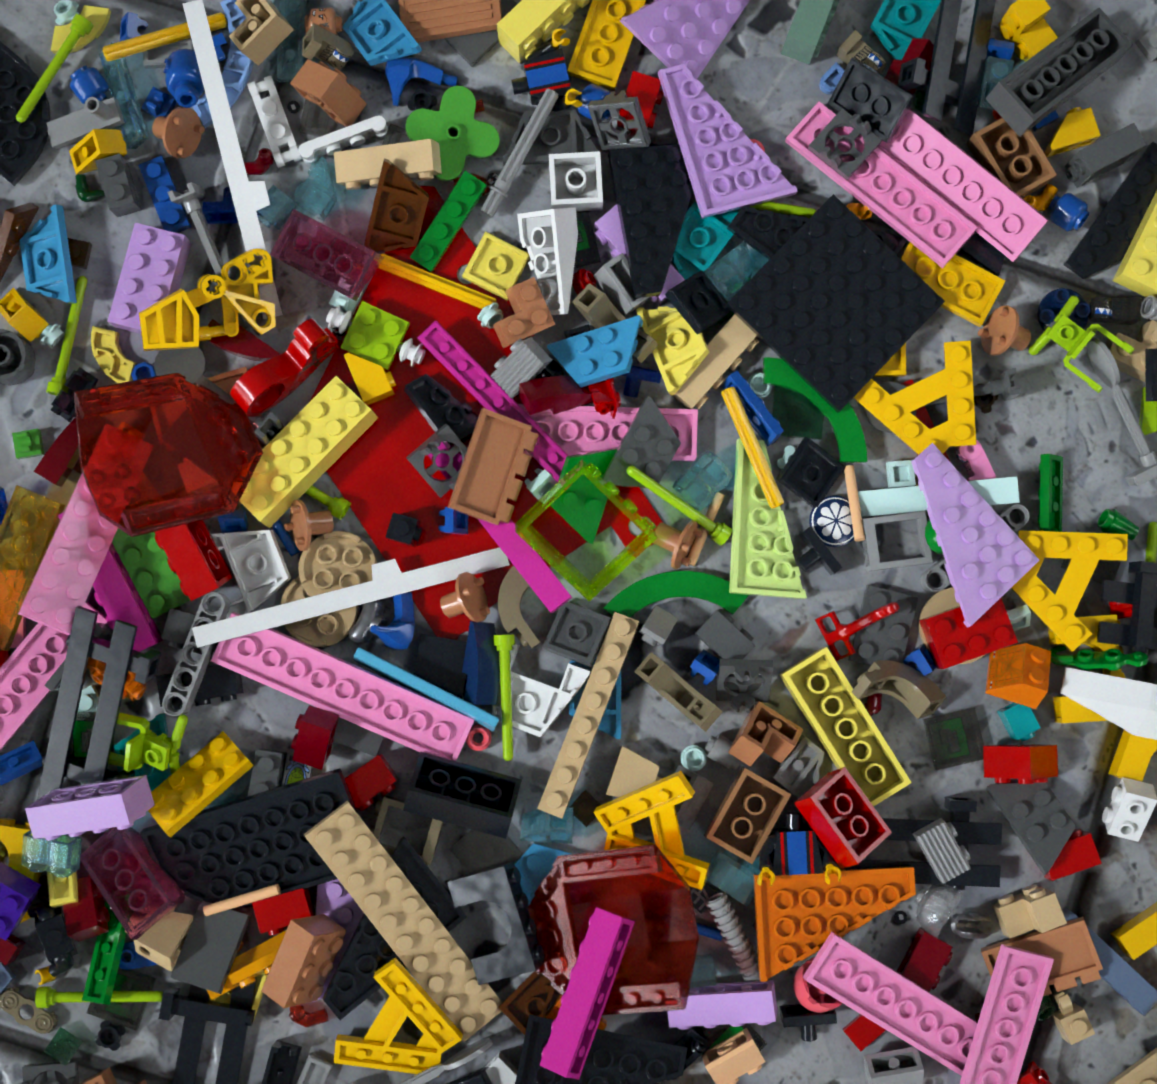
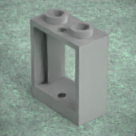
M925 511L862 519L865 535L862 546L866 572L933 563L932 558L935 557V552L931 550L925 538V527L930 520L929 516L926 517ZM917 520L922 557L880 563L875 525Z

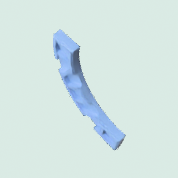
M224 0L220 2L227 19L229 34L246 19V16L235 4L237 0ZM231 39L230 49L228 50L222 73L230 108L243 92L254 62L245 56ZM206 94L199 98L196 105L192 107L206 128L213 121Z

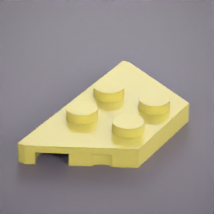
M664 306L658 307V309L645 310L643 307H639L635 310L637 315H640L643 319L642 327L644 332L655 339L658 344L652 353L667 391L672 396L676 394L710 353L702 332L697 335L676 308Z

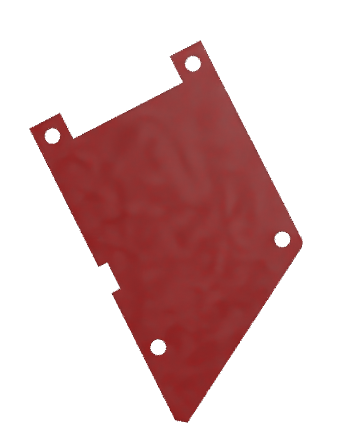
M420 186L429 194V199L418 243L445 203L434 186ZM461 227L440 262L431 273L496 298L499 304L498 309H501L503 319L515 314L509 300L507 301L473 283L463 284L459 281L457 277L459 268L463 265H468L476 250V247ZM417 246L409 248L399 247L396 250L384 253L431 272L410 258ZM379 268L376 269L352 316L354 320L362 301L410 323L402 342L404 343L412 338L413 345L415 346L421 344L417 338L436 320L490 376L496 370L494 367L495 363L503 356L508 357L512 353L510 350L512 345L503 348L494 328L488 329L481 326V321L477 319V316L482 309ZM348 330L345 331V334L342 336V341H344ZM424 345L422 349L426 350L420 364L416 363L411 367V360L406 359L401 362L399 352H397L389 370L384 368L385 372L390 371L394 378L396 386L392 387L395 394L368 405L378 416V419L326 471L344 499L351 502L350 508L386 561L395 559L402 573L499 548L480 521L469 515L468 534L458 535L440 531L439 526L445 525V517L439 516V512L448 507L453 490L450 489L440 498L406 458L435 433L404 391L405 385L427 374L449 390L451 396L462 404L466 403L472 407V411L478 416L481 409L484 408ZM342 348L334 352L310 401L335 376L362 400L344 357V354L350 352ZM519 395L513 397L517 404H523ZM470 437L469 439H467V440H465V441L462 442V443L466 446L467 449H468V446H469L471 437ZM428 455L424 457V467L426 469L432 464V460ZM531 457L525 477L515 475L516 479L523 481L517 501L507 499L506 503L515 506L511 520L546 565L551 567L585 544L586 541L550 506L554 493L541 504L526 488L525 480L528 478L532 482L538 476L535 470H544ZM440 470L431 475L435 479H446ZM612 485L596 536L611 526L633 558L653 544L654 532L663 521L639 487ZM393 512L418 519L421 522L420 527H423L419 542L415 541L414 547L386 538ZM637 516L645 518L649 524L648 532L640 537L632 535L628 528L630 520ZM509 559V566L474 575L476 578L482 577L484 579L482 587L487 596L489 608L498 602L502 581L513 566ZM456 580L410 591L412 592L413 602L437 637L457 640L461 633L469 631V624L472 620L465 613L448 618L441 609V597L456 591Z

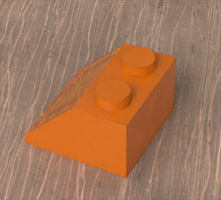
M1024 643L990 652L985 693L1036 709L1048 692L1051 651Z

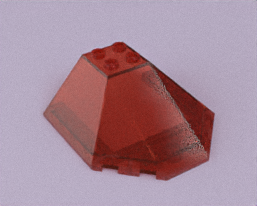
M179 373L74 392L81 471L99 515L131 537L234 513L263 454L248 416L238 404L234 403L232 405L220 399L219 394L202 385L198 387L186 381V377Z
M656 844L558 856L552 864L553 867L549 874L544 877L535 891V896L528 907L530 917L534 920L537 927L536 936L538 943L543 947L545 953V964L535 972L538 974L542 973L552 982L551 986L561 995L564 994L570 981V972L576 964L580 953V944L585 939L588 931L589 919L597 907L635 921L602 1015L686 1009L699 943L698 929L690 886Z

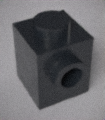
M393 512L386 538L414 547L415 541L419 542L423 527H420L421 522L418 519Z

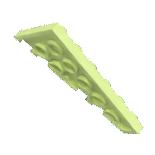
M739 438L736 440L729 593L807 599L805 589L803 590L799 577L801 576L800 570L796 566L793 555L794 548L783 510L781 511L780 506L770 508L743 443ZM758 440L760 447L763 451V454L766 458V461L770 467V470L772 471L764 440Z

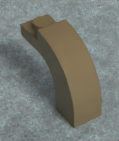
M590 283L572 301L579 312L595 329L626 319L616 309L606 294ZM639 329L636 338L638 344L632 358L642 363L658 344L655 339Z
M513 565L505 575L498 594L499 616L508 634L517 628L519 633L516 636L524 647L530 645L533 649L540 644V641L529 628L521 614V600L530 586Z
M652 652L634 671L705 732L723 712Z
M890 660L874 661L870 668L858 677V684L852 690V693L858 700L877 693L890 695L901 701L917 719L934 714L947 698L928 677L923 676L922 673L910 666Z

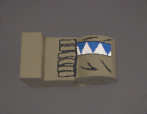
M314 23L303 37L302 56L310 60L316 57L324 62L326 61L333 68L343 69L354 54V49L348 41Z
M854 30L840 45L836 56L846 65H848L852 57L857 58L881 73L886 68V62L862 40L863 36Z

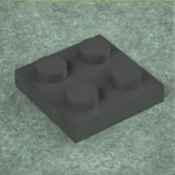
M567 602L560 607L542 647L546 651L592 667L608 631L611 618Z

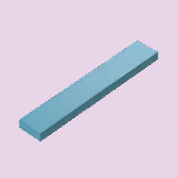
M357 648L354 654L355 662L474 719V722L494 732L499 722L498 717L362 648Z

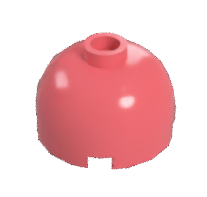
M813 957L801 965L795 973L793 991L796 999L803 1007L813 1012L823 1013L834 1010L842 1002L803 978V975L815 958Z

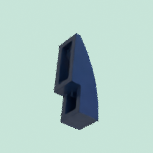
M470 621L462 673L468 674L464 700L475 705H497L499 651H497V646H494L496 630L494 623L491 622L477 623Z

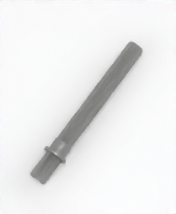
M546 89L493 187H489L491 192L481 211L491 217L496 213L503 198L508 197L506 194L558 99V93L552 89Z

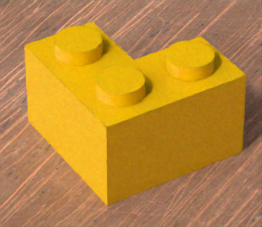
M1017 0L1010 5L998 24L1002 36L1014 43L1016 55L1025 62L1058 38L1044 19L1051 9L1045 0Z

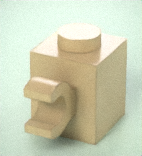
M1064 991L1053 995L1060 1010L1051 1015L1061 1037L1065 1041L1073 1045L1095 1035L1088 1016L1082 1007L1076 1003L1072 1004L1068 994H1065Z

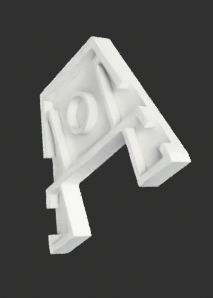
M273 530L211 534L218 550H225L243 597L230 604L226 619L230 618L232 612L240 615L253 612L291 579Z
M516 643L512 645V650H510V670L520 646ZM568 663L559 689L511 671L512 727L538 737H543L587 681L591 671ZM499 673L497 705H493L492 715L498 717L499 722L502 723Z

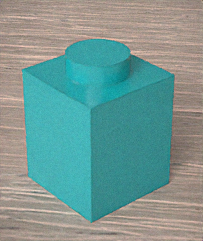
M1013 702L997 711L1011 739H1020L1021 742L1033 738L1035 736L1034 732L1041 728L1030 707Z

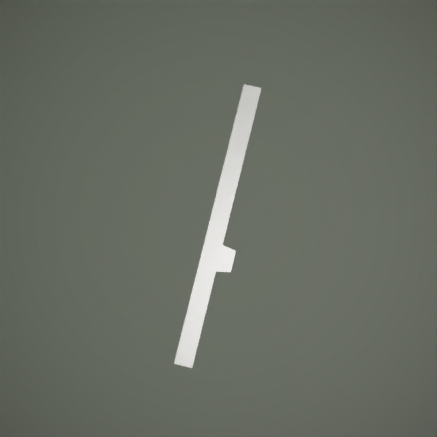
M203 0L183 3L245 250L258 248L266 251L256 212L270 205L265 181H248ZM253 255L255 259L249 265L261 266L259 261L262 260V257ZM274 279L272 284L259 285L260 300L275 304V317L282 315ZM262 312L263 319H267L266 314Z
M500 547L404 573L401 572L396 560L392 559L371 565L373 581L193 627L192 630L198 648L456 580L458 575L464 572L475 575L509 566L510 564Z

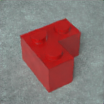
M1057 745L983 746L984 778H995V783H1011V779H1018V784H1035L1034 782H1048L1049 777H1058Z

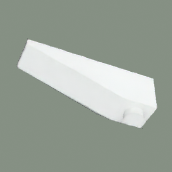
M576 207L517 214L522 247L528 250L531 259L528 262L530 270L535 271L538 279L537 284L551 315L568 314L578 239Z
M1065 667L1061 694L1094 711L1134 736L1157 740V684Z

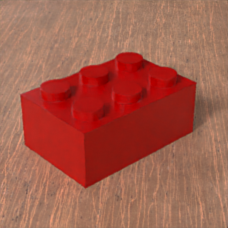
M197 508L154 530L157 545L164 549L168 557L167 562L170 569L177 574L181 581L180 588L182 592L189 596L191 601L221 587L233 578Z
M1002 598L968 628L963 623L965 619L960 606L919 620L937 669H946L1018 643Z
M846 767L828 772L794 802L841 869L859 864L892 833Z

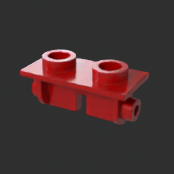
M614 378L588 385L589 392H594L591 394L595 410L601 415L610 412L612 419H615L617 408L621 405V398L619 392H615Z

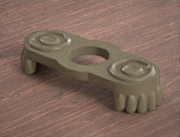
M12 987L3 992L0 997V1007L13 1016L19 1024L27 1025L40 1034L50 1033L58 1025L57 1015H55L54 1011L47 1012L43 1008H37L35 1000L26 998L18 993L19 988ZM28 1004L33 1007L34 1015L31 1019L21 1017L20 1008L22 1005Z

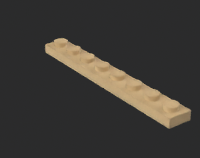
M617 612L614 613L538 805V810L563 819L637 631L638 620Z

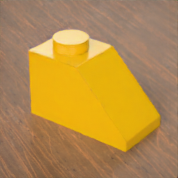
M1076 107L1066 112L1067 115L1060 121L1044 151L1046 157L1093 144L1101 136L1091 107L1083 110L1081 107Z
M93 129L69 150L76 174L97 170L96 160L116 154H121L124 157L127 154L126 143L123 140L121 130Z
M12 288L0 300V313L28 341L32 342L35 338H39L42 331L49 325L45 318L15 288Z
M350 353L344 354L361 398L367 406L395 394L392 387L396 386V383L390 371L386 373L384 368L378 364Z

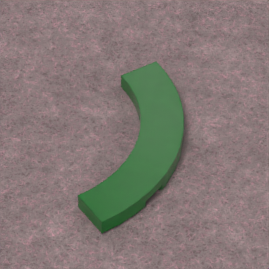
M764 357L763 384L784 387L810 399L809 401L827 417L834 429L839 448L840 462H868L864 434L849 402L837 413L786 362L779 358Z
M671 571L649 576L633 583L612 598L603 609L612 616L617 612L631 617L642 608L654 602L675 597H691L716 604L733 615L749 595L729 593L730 582L714 575L694 571Z

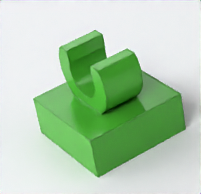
M40 429L12 433L17 459L45 455Z

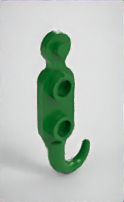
M1056 646L1050 649L1052 663L1062 666L1073 665L1083 671L1098 668H1107L1108 670L1115 671L1121 669L1125 664L1141 667L1148 663V655L1139 651L1127 655L1121 653L1118 649H1108L1106 651L1083 649L1078 651L1076 655H1056L1057 652L1066 650V646Z

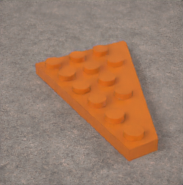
M914 867L840 870L841 881H838L836 874H830V884L825 882V871L820 874L777 875L771 887L770 880L767 877H762V884L759 886L757 884L759 874H753L759 980L766 982L772 976L787 970L798 961H802L818 952L831 931L842 938L846 933L861 927L882 912L890 910L901 901L916 895Z

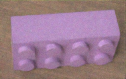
M139 223L134 224L107 322L115 328L141 334L139 312L177 291L180 287L192 244L185 235Z
M142 775L53 789L25 808L33 838H45L49 841L65 834L75 837L92 830L93 833H101L112 827H117L118 830L127 829L134 825L133 822L144 817L146 812L155 804L147 776Z

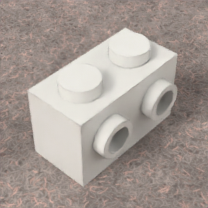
M1122 777L1119 786H1115L1112 791V801L1110 806L1104 809L1102 821L1106 825L1107 834L1139 842L1157 803L1156 792L1152 784Z

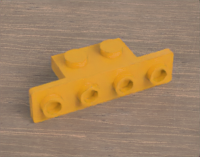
M287 930L235 957L222 993L218 994L207 990L210 998L214 1000L238 986L241 989L254 983L256 981L255 977L262 973L268 975Z

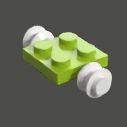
M364 301L361 302L354 320L351 310L343 313L341 312L340 305L335 309L331 308L327 315L326 322L329 323V329H332L334 326L339 327V334L348 330L340 348L378 364L389 370L397 352H399L401 362L406 359L411 360V367L416 363L420 364L424 358L426 350L422 349V343L415 346L413 345L412 338L404 343L402 342L410 325L409 322Z

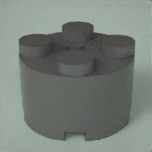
M0 329V384L8 386L17 385L34 374L35 352L30 343L11 331Z

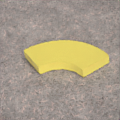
M83 6L80 15L89 20L94 27L89 35L85 34L84 37L79 38L70 53L82 50L84 46L95 38L98 39L109 22L111 15L109 8ZM71 23L55 26L51 46L53 54L58 52L70 34Z
M92 326L91 347L99 366L109 378L122 386L132 388L133 378L131 373L137 363L129 360L122 353L119 345L120 334L115 331Z

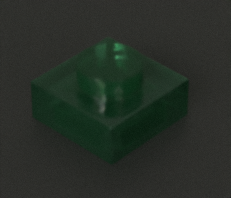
M60 1027L43 1052L66 1066L83 1041Z

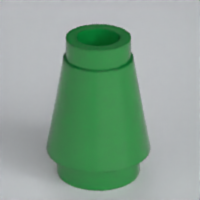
M1105 509L1098 519L1097 526L1104 533L1128 534L1129 540L1135 539L1138 535L1139 527L1116 509Z

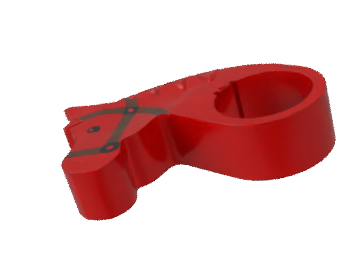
M308 319L295 329L293 333L295 338L284 353L259 363L245 372L232 387L230 396L249 417L262 414L279 404L295 391L327 357L341 347L343 341L336 338L337 335L327 327L323 329L314 319Z

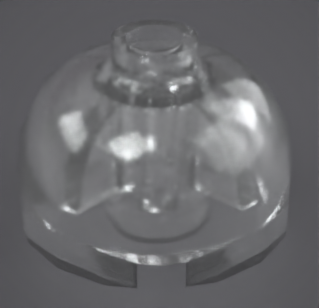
M941 883L932 885L927 891L921 889L914 901L918 905L916 918L920 926L929 934L938 938L953 916L952 914L955 908L958 907L964 893L948 884Z

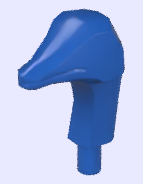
M402 57L387 61L385 66V75L392 93L393 106L397 107L400 105L404 87L411 79L421 78L439 86L441 84L456 86L457 83L456 76L444 74L442 69L413 57Z
M412 592L393 596L395 612L392 623L388 626L372 625L370 627V632L376 634L388 648L394 650L408 649L414 637L415 617Z

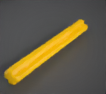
M220 12L207 16L210 31L227 26L223 13ZM185 22L104 46V57L110 62L191 38L188 23Z
M382 253L377 258V268L477 308L483 309L485 306L497 302V299L386 254Z
M729 387L723 390L721 394L770 508L781 506L784 504V500L736 388Z

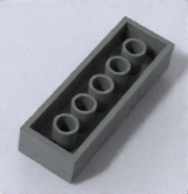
M1097 8L999 81L986 97V100L1017 135L1021 137L1116 64L1133 44L1100 8Z

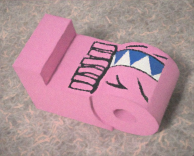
M976 440V445L956 447L955 455L964 464L969 478L966 479L967 481L996 478L986 453L978 440Z

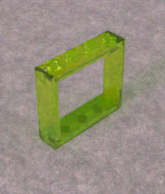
M581 460L515 523V532L590 602L657 539V535L654 530L656 528L655 524L647 516L642 518L636 512L638 508L630 499H622L618 495L619 489L610 480L606 483L600 477V470L593 463L587 464ZM582 474L642 531L591 581L530 525Z

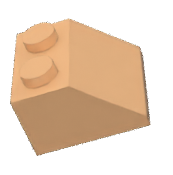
M747 1028L708 1049L702 1055L704 1065L715 1084H736L739 1081L738 1077L745 1073L750 1075L762 1068L761 1064L765 1062Z

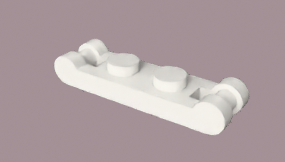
M272 76L264 77V81L255 83V81L247 83L277 167H283L286 162L292 160L295 162L302 160ZM268 90L270 96L261 99L259 93ZM289 146V151L281 153V148Z
M375 116L304 142L299 146L298 150L304 163L313 165L320 156L326 154L334 155V152L342 151V148L350 145L353 147L362 145L366 142V139L374 136L380 139L385 138L389 130L386 120L382 116Z

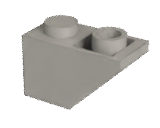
M655 605L639 630V633L643 635L641 640L652 647H655L657 644L663 645L678 618Z

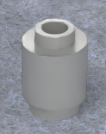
M718 734L717 737H710L704 748L708 751L706 755L708 758L727 769L731 767L736 770L741 762L728 753L733 741L721 734Z

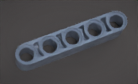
M1064 907L1062 909L1066 922L1078 918L1068 908ZM1087 926L1103 967L1102 970H1099L1101 978L1143 1016H1146L1157 1003V990Z

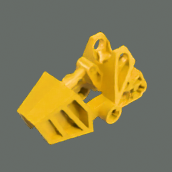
M250 249L225 263L221 268V277L212 274L203 275L197 282V288L188 292L180 288L139 312L143 350L198 348L199 341L211 340L212 337L224 335L236 336L239 332L238 313L261 335L276 327L275 304L260 300L259 285L273 283L270 254L263 249ZM253 255L262 257V260L259 261L261 266H245V263L248 264L254 261ZM232 266H236L240 270V276L235 281L231 280L228 276V271ZM208 281L216 282V285L213 287L214 292L206 290L209 286ZM221 297L223 325L199 327V314L195 308ZM264 312L267 316V322L263 326H258L256 324V316Z

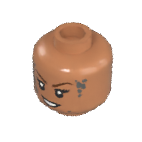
M331 7L312 8L309 11V15H305L306 33L313 23L337 36L338 32H343L342 17L337 16L335 10Z

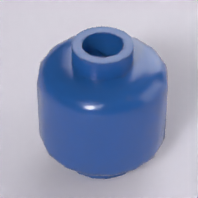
M85 65L70 76L72 79L70 88L82 104H85L89 97H95L100 101H104L107 98L105 93L108 91L109 85L97 68H88Z
M589 84L584 89L579 90L582 94L576 96L575 100L581 101L582 106L577 107L578 113L592 120L588 109L589 102L603 100L611 92L595 84ZM609 109L603 112L602 121L611 116Z
M1066 193L1062 197L1056 196L1049 206V210H1051L1050 220L1065 231L1079 230L1089 216L1087 203L1072 193Z

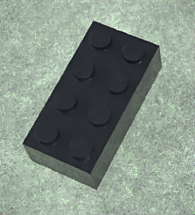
M420 752L408 787L403 811L506 839L522 779Z

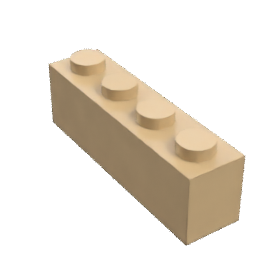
M432 139L334 152L336 183L345 186L346 190L361 189V185L364 184L378 187L384 158L389 159L409 178L418 177V180L434 179L433 175L442 174L439 143Z
M734 314L708 343L707 347L710 353L676 394L672 396L687 409H694L695 407L700 409L709 399L706 394L712 388L717 390L726 380L723 375L729 369L734 371L743 361L740 356L745 350L751 352L760 342L757 339L758 336Z

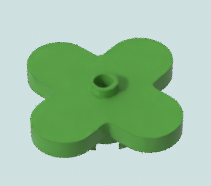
M453 86L445 91L441 99L439 111L424 108L417 109L408 116L406 121V134L411 141L432 139L439 143L442 174L434 176L441 181L457 179L463 171L467 156L479 159L492 156L500 142L499 134L491 124L474 119L476 100L473 93L463 86ZM453 129L457 131L458 135L452 137L449 135L448 130Z

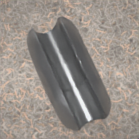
M381 599L363 604L358 621L349 630V638L352 641L364 644L370 641L373 635H376L370 632L372 625H388V618L383 616L384 603Z
M955 913L952 917L951 929L954 934L963 938L985 939L991 934L980 931L978 924L981 921H991V919L986 915L978 913Z

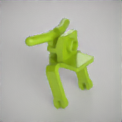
M1071 296L1054 319L1056 323L1052 328L1048 326L1042 335L1029 347L1028 351L1030 355H1037L1050 340H1053L1058 346L1068 352L1063 359L1064 366L1088 383L1089 387L1100 393L1103 387L1070 364V361L1078 356L1095 335V331L1100 332L1130 355L1135 349L1099 324H1091L1085 331L1070 320L1069 316L1079 303L1077 296Z
M119 712L117 724L140 729V734L126 743L125 755L111 752L108 764L124 767V770L130 772L133 769L141 768L144 763L164 771L168 768L169 763L172 775L180 768V753L178 749L181 747V740L188 723V717L186 715L178 717L172 736L169 738L164 733L157 736L156 733L149 730L150 722L146 718Z

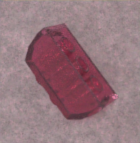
M293 209L270 253L276 259L354 301H357L364 286L375 274L384 258L377 252Z
M117 827L110 828L78 856L125 931L133 940H137L157 921L166 917L184 903L185 896L174 879L150 857L141 834L131 827L123 830H118Z

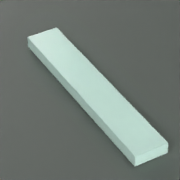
M1017 476L968 481L989 505L1020 503ZM919 485L858 491L862 517L927 511L926 508H928L924 493L920 491Z

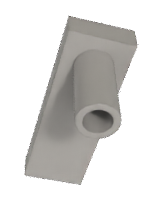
M89 97L85 101V108L47 122V132L52 147L60 149L82 140L93 129H112L125 124L118 99L112 97L100 101L95 97Z

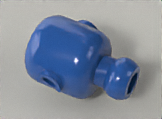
M178 49L165 59L164 63H166L163 72L165 73L167 89L175 98V101L182 107L190 108L196 105L199 97L205 90L195 51L191 49Z

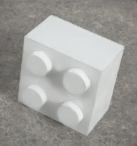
M600 151L549 154L552 209L576 207V212L602 211L603 192Z

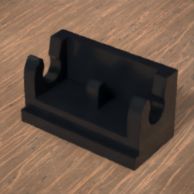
M276 1040L270 1050L262 1084H292L302 1047Z

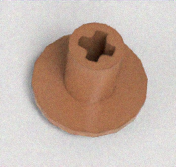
M178 107L172 110L167 117L158 116L152 125L154 136L163 140L167 152L175 158L183 159L194 153L200 143L201 133L205 131L204 126H201L197 113L191 108Z
M1008 305L1000 306L994 310L988 317L983 329L978 331L984 351L992 356L1002 354L1009 347L1022 351L1031 340L1030 330L1019 326V315L1016 309Z
M294 500L290 508V523H285L284 528L285 531L292 532L296 547L300 551H306L310 547L311 535L331 533L334 523L329 510L308 512L302 500Z
M694 520L690 521L683 531L661 522L654 532L652 543L673 552L671 559L672 568L677 570L682 564L689 567L691 560L687 556L696 536L701 538L703 530L698 529V523Z
M469 572L459 574L455 584L456 591L442 596L440 599L443 613L448 618L465 613L470 620L477 623L485 620L487 615L490 614L487 596L482 587L484 579L482 577L476 578Z

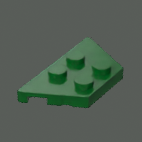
M614 447L611 450L588 452L584 455L566 456L550 505L590 544L594 542L612 485L602 486L598 483L618 447Z

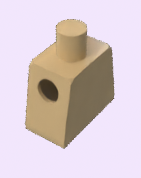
M621 746L606 795L621 797L662 779L657 776L660 766L627 747Z
M153 908L149 910L144 921L131 917L126 924L125 933L135 936L134 945L135 951L138 954L172 971L193 922V915Z

